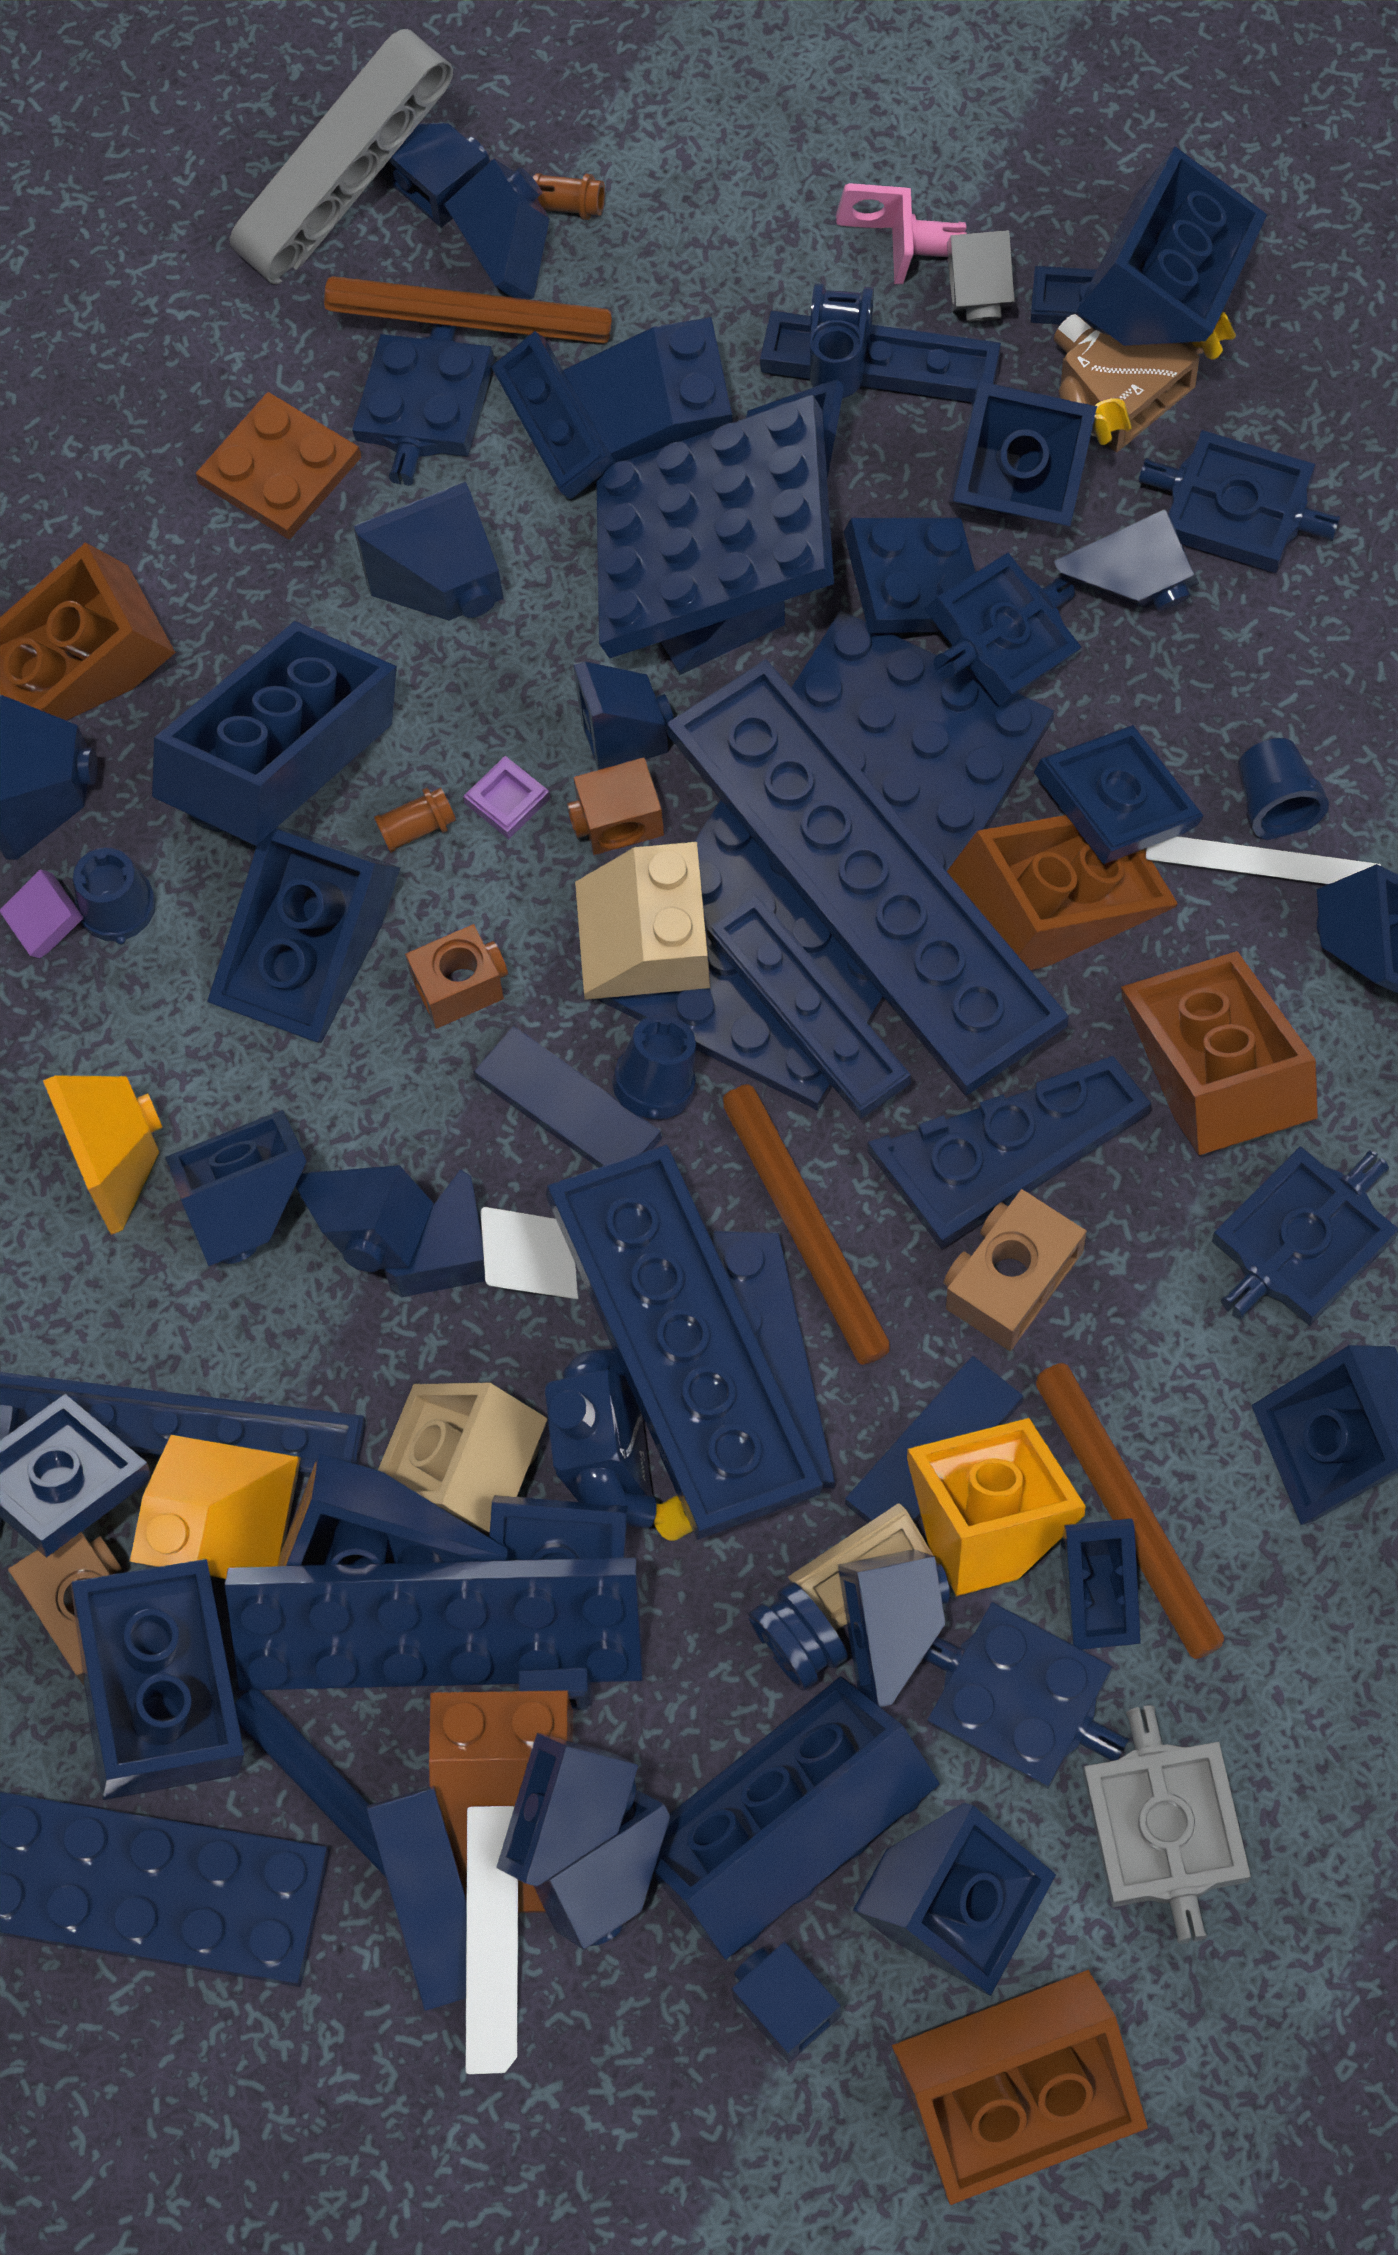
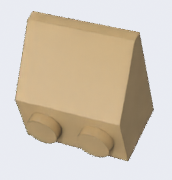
M697 842L634 847L575 882L585 1000L710 988Z
M492 1383L413 1384L378 1471L384 1472L482 1534L490 1537L494 1495L517 1497L528 1467L533 1463L538 1454L539 1439L548 1418Z

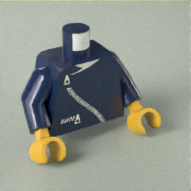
M590 1350L580 1353L565 1368L563 1379L551 1381L545 1386L552 1459L556 1475L578 1502L596 1505L628 1506L627 1526L648 1529L654 1523L660 1535L669 1541L678 1540L689 1534L693 1530L687 1516L683 1512L684 1509L678 1496L675 1495L662 1504H657L652 1496L642 1414L614 1350Z

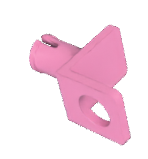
M846 184L836 214V223L840 226L892 228L894 284L904 283L913 255L948 257L947 242L950 236L967 234L965 232V222L951 223L916 220V216L912 214L911 188ZM872 199L884 204L881 210L874 213H861L853 208L856 203L863 200Z

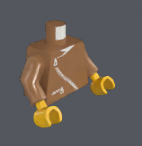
M1222 312L1212 334L1206 341L1123 346L1110 335L1100 333L1092 328L1078 315H1071L1062 322L1054 335V342L1067 352L1062 364L1061 386L1058 391L1059 397L1065 400L1097 406L1091 436H1097L1098 442L1101 445L1108 444L1117 453L1195 388L1200 357L1197 354L1204 352L1206 357L1211 360L1218 358L1223 351L1219 341L1233 340L1236 337L1227 315L1225 312Z

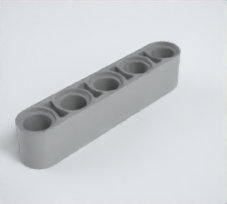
M402 29L392 34L238 220L230 235L231 248L268 282L275 285L282 282L279 277L293 267L297 270L301 267L444 94L453 77L451 63L409 29Z

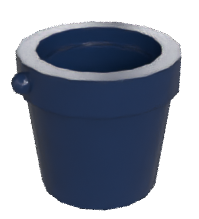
M1286 738L1265 740L1252 746L1239 759L1238 771L1248 806L1246 815L1253 831L1258 837L1271 840L1309 830L1319 823L1328 812L1329 800L1320 781L1312 775L1293 741Z
M98 848L88 852L78 861L73 874L75 906L84 917L80 923L88 933L104 941H115L118 944H124L126 939L136 936L148 926L155 913L156 898L149 880L136 868L132 860L124 852L114 848Z
M653 1015L643 1019L635 1027L625 1052L618 1058L612 1079L614 1095L623 1107L641 1117L668 1119L680 1114L690 1104L696 1082L694 1073L696 1040L689 1026L675 1017Z

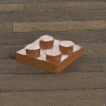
M267 392L195 474L198 484L290 540L361 459L360 448L354 443L270 392Z

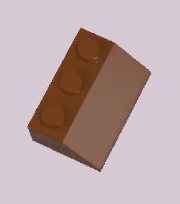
M1089 1969L891 2045L908 2098L950 2205L1148 2129L1116 2016Z

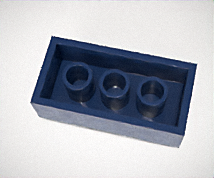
M293 621L154 737L152 797L257 846L392 725L397 666L297 621Z

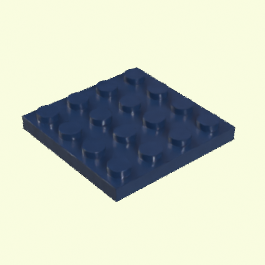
M814 395L779 405L774 409L734 423L725 424L717 429L680 442L671 443L663 448L626 461L617 462L596 479L599 644L609 659L834 584L823 411Z

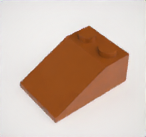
M85 542L0 617V695L61 719L69 720L133 690L176 653L127 564Z
M1066 815L978 830L947 870V873L1029 970L1053 965L1167 912L1178 905L1152 860L1146 859L1145 849L1103 864Z
M1238 951L1121 986L1122 998L1171 1113L1198 1155L1223 1149L1318 1118L1316 1059Z
M568 1690L434 1692L430 1694V1787H435L466 1899L467 1809L469 1807L515 1806L537 1733L573 1742V1709ZM518 1880V1913H546L534 1886Z

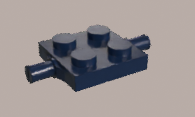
M433 324L430 336L423 338L380 334L352 432L355 440L358 442L382 445L396 452L392 469L389 473V479L393 483L401 484L403 479L404 485L411 486L414 481L418 460L421 456L425 457L439 453L459 456L469 455L492 373L491 366L495 363V357L491 346L454 342L453 338L457 326Z
M1204 430L1200 433L1193 453L1182 463L1179 469L1146 458L1139 476L1138 483H1145L1172 492V507L1169 516L1182 545L1274 573L1278 571L1287 545L1297 536L1299 530L1333 541L1341 519L1340 516H1333L1307 508V492L1316 464Z
M1007 552L937 596L924 609L952 645L951 648L935 657V670L937 671L949 662H952L939 674L945 679H950L968 666L998 706H1000L1064 663L1082 648L1064 625L1057 607L1074 597L1075 590L1073 584L1058 593L1070 581L1065 577H1058L1046 587L1041 588L1023 572L1010 553Z
M1300 1146L1214 1232L1212 1242L1235 1261L1245 1275L1227 1296L1221 1299L1222 1305L1228 1312L1234 1307L1232 1316L1242 1319L1244 1314L1264 1294H1267L1269 1297L1280 1300L1306 1324L1311 1326L1396 1239L1398 1228L1373 1207L1365 1193L1389 1170L1387 1162L1382 1157L1376 1162L1378 1154L1369 1150L1348 1174L1344 1175L1342 1172L1325 1167Z
M991 1602L976 1632L962 1643L960 1648L937 1636L930 1646L931 1648L928 1649L922 1658L946 1671L944 1690L927 1720L928 1724L1049 1789L1063 1761L1075 1752L1080 1744L1110 1761H1116L1120 1759L1122 1751L1125 1750L1129 1742V1738H1125L1093 1721L1096 1700L1112 1672V1666Z

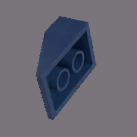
M712 317L652 327L563 370L615 463L626 461L663 448L671 443L680 442L732 423V412Z
M277 827L256 847L207 1002L317 1043H322L382 927L401 867L290 828Z
M319 1453L280 1553L278 1566L506 1561L508 1549L384 1472Z
M207 1559L72 1581L71 1590L90 1731L102 1800L238 1776L244 1751Z

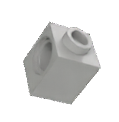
M1009 230L951 235L947 242L952 312H966L968 322L1000 319L1001 308H1010L1015 302Z

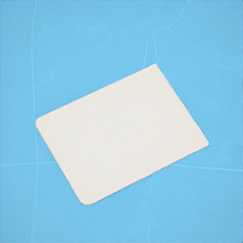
M489 1207L481 1209L485 1281L489 1286L578 1299L575 1262L556 1219Z

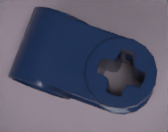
M814 284L810 320V381L812 387L838 379L844 384L842 398L853 395L860 388L863 378L867 341H870L874 288L864 287L862 292L858 293L826 290L824 284Z

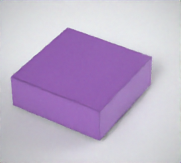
M506 756L463 796L464 803L508 839L551 799L549 790Z
M41 869L0 909L1 915L28 954L37 958L48 954L84 918L54 874Z

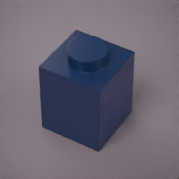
M785 1942L772 1953L765 1946L761 1947L749 1956L734 1973L739 1982L731 1988L733 2000L788 2063L794 2060L841 2017V2005Z

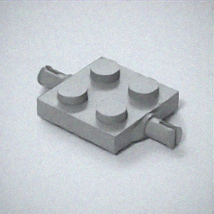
M1136 1707L1126 1712L1135 1750L1119 1760L1084 1766L1083 1777L1112 1907H1118L1145 1901L1170 1903L1178 1937L1177 1942L1179 1944L1190 1942L1191 1934L1186 1915L1189 1919L1193 1942L1207 1938V1934L1204 1930L1197 1898L1211 1889L1248 1883L1251 1877L1220 1743L1214 1742L1187 1748L1169 1744L1162 1745L1155 1707H1143L1142 1716L1146 1733L1140 1708Z

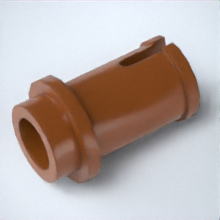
M542 173L534 175L533 179L542 191V195L537 199L544 210L579 213L583 220H589L591 215L600 216L602 214L605 204L604 181L595 180L593 174L586 173L582 179L547 176Z
M426 787L422 789L423 796L385 814L374 816L390 853L439 828L443 834L448 831L446 825L457 821L441 787L432 792Z

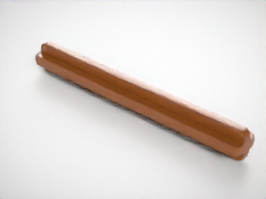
M335 276L327 279L324 293L325 309L332 312L527 335L536 331L544 337L595 343L608 342L611 332L612 315L611 311L605 308Z
M744 1084L728 1091L723 1096L724 1109L858 1363L866 1365L883 1358L889 1353V1340L753 1086Z
M1058 1363L1046 1368L1037 1375L1036 1387L1112 1520L1133 1519L1136 1562L1189 1655L1194 1659H1199L1214 1653L1224 1642L1223 1633L1072 1371L1065 1363Z

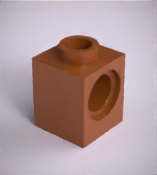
M644 757L573 777L577 800L567 803L570 821L577 839L588 836L593 855L664 836L662 809Z
M474 924L405 954L411 979L436 1029L504 999L500 978L508 975L506 964L496 943L491 941L484 944ZM468 969L474 971V974L464 981L456 982L447 979L456 970Z

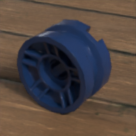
M790 1582L777 1592L778 1600L769 1607L765 1604H760L748 1613L750 1617L748 1620L760 1642L767 1644L774 1655L773 1659L790 1681L800 1690L805 1691L818 1681L817 1672L826 1666L833 1669L847 1659V1652L834 1628L814 1601L795 1582Z

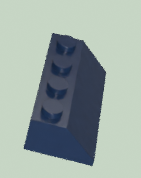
M1174 146L1136 194L1076 311L1084 316L1094 329L1100 333L1110 335L1123 346L1206 341L1219 320L1268 214Z
M840 1676L669 1814L670 1819L652 1876L697 1932L726 1960L740 1948L755 1941L765 1927L793 1904L806 1899L813 1892L815 1886L843 1863L861 1854L871 1840L899 1817L912 1812L919 1805L921 1799L940 1785L904 1726Z

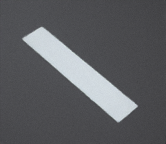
M1177 836L1150 846L1146 851V859L1324 884L1333 883L1376 865V863Z
M515 1806L469 1807L467 1809V2074L505 2073L517 2058L518 1879L496 1868Z

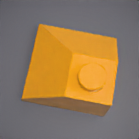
M55 1075L43 1080L87 1189L110 1234L122 1231L159 1154L152 1132L163 1127L149 1094L147 1093L136 1098L127 1076Z
M1030 1418L924 1444L907 1450V1461L929 1549L933 1556H935L937 1563L942 1565L947 1580L956 1596L1018 1580L1063 1537L1064 1525L1076 1524L1085 1516L1086 1506Z
M170 1435L142 1497L130 1562L161 1567L207 1559L210 1577L225 1580L228 1568L278 1566L279 1556L286 1539L301 1458Z

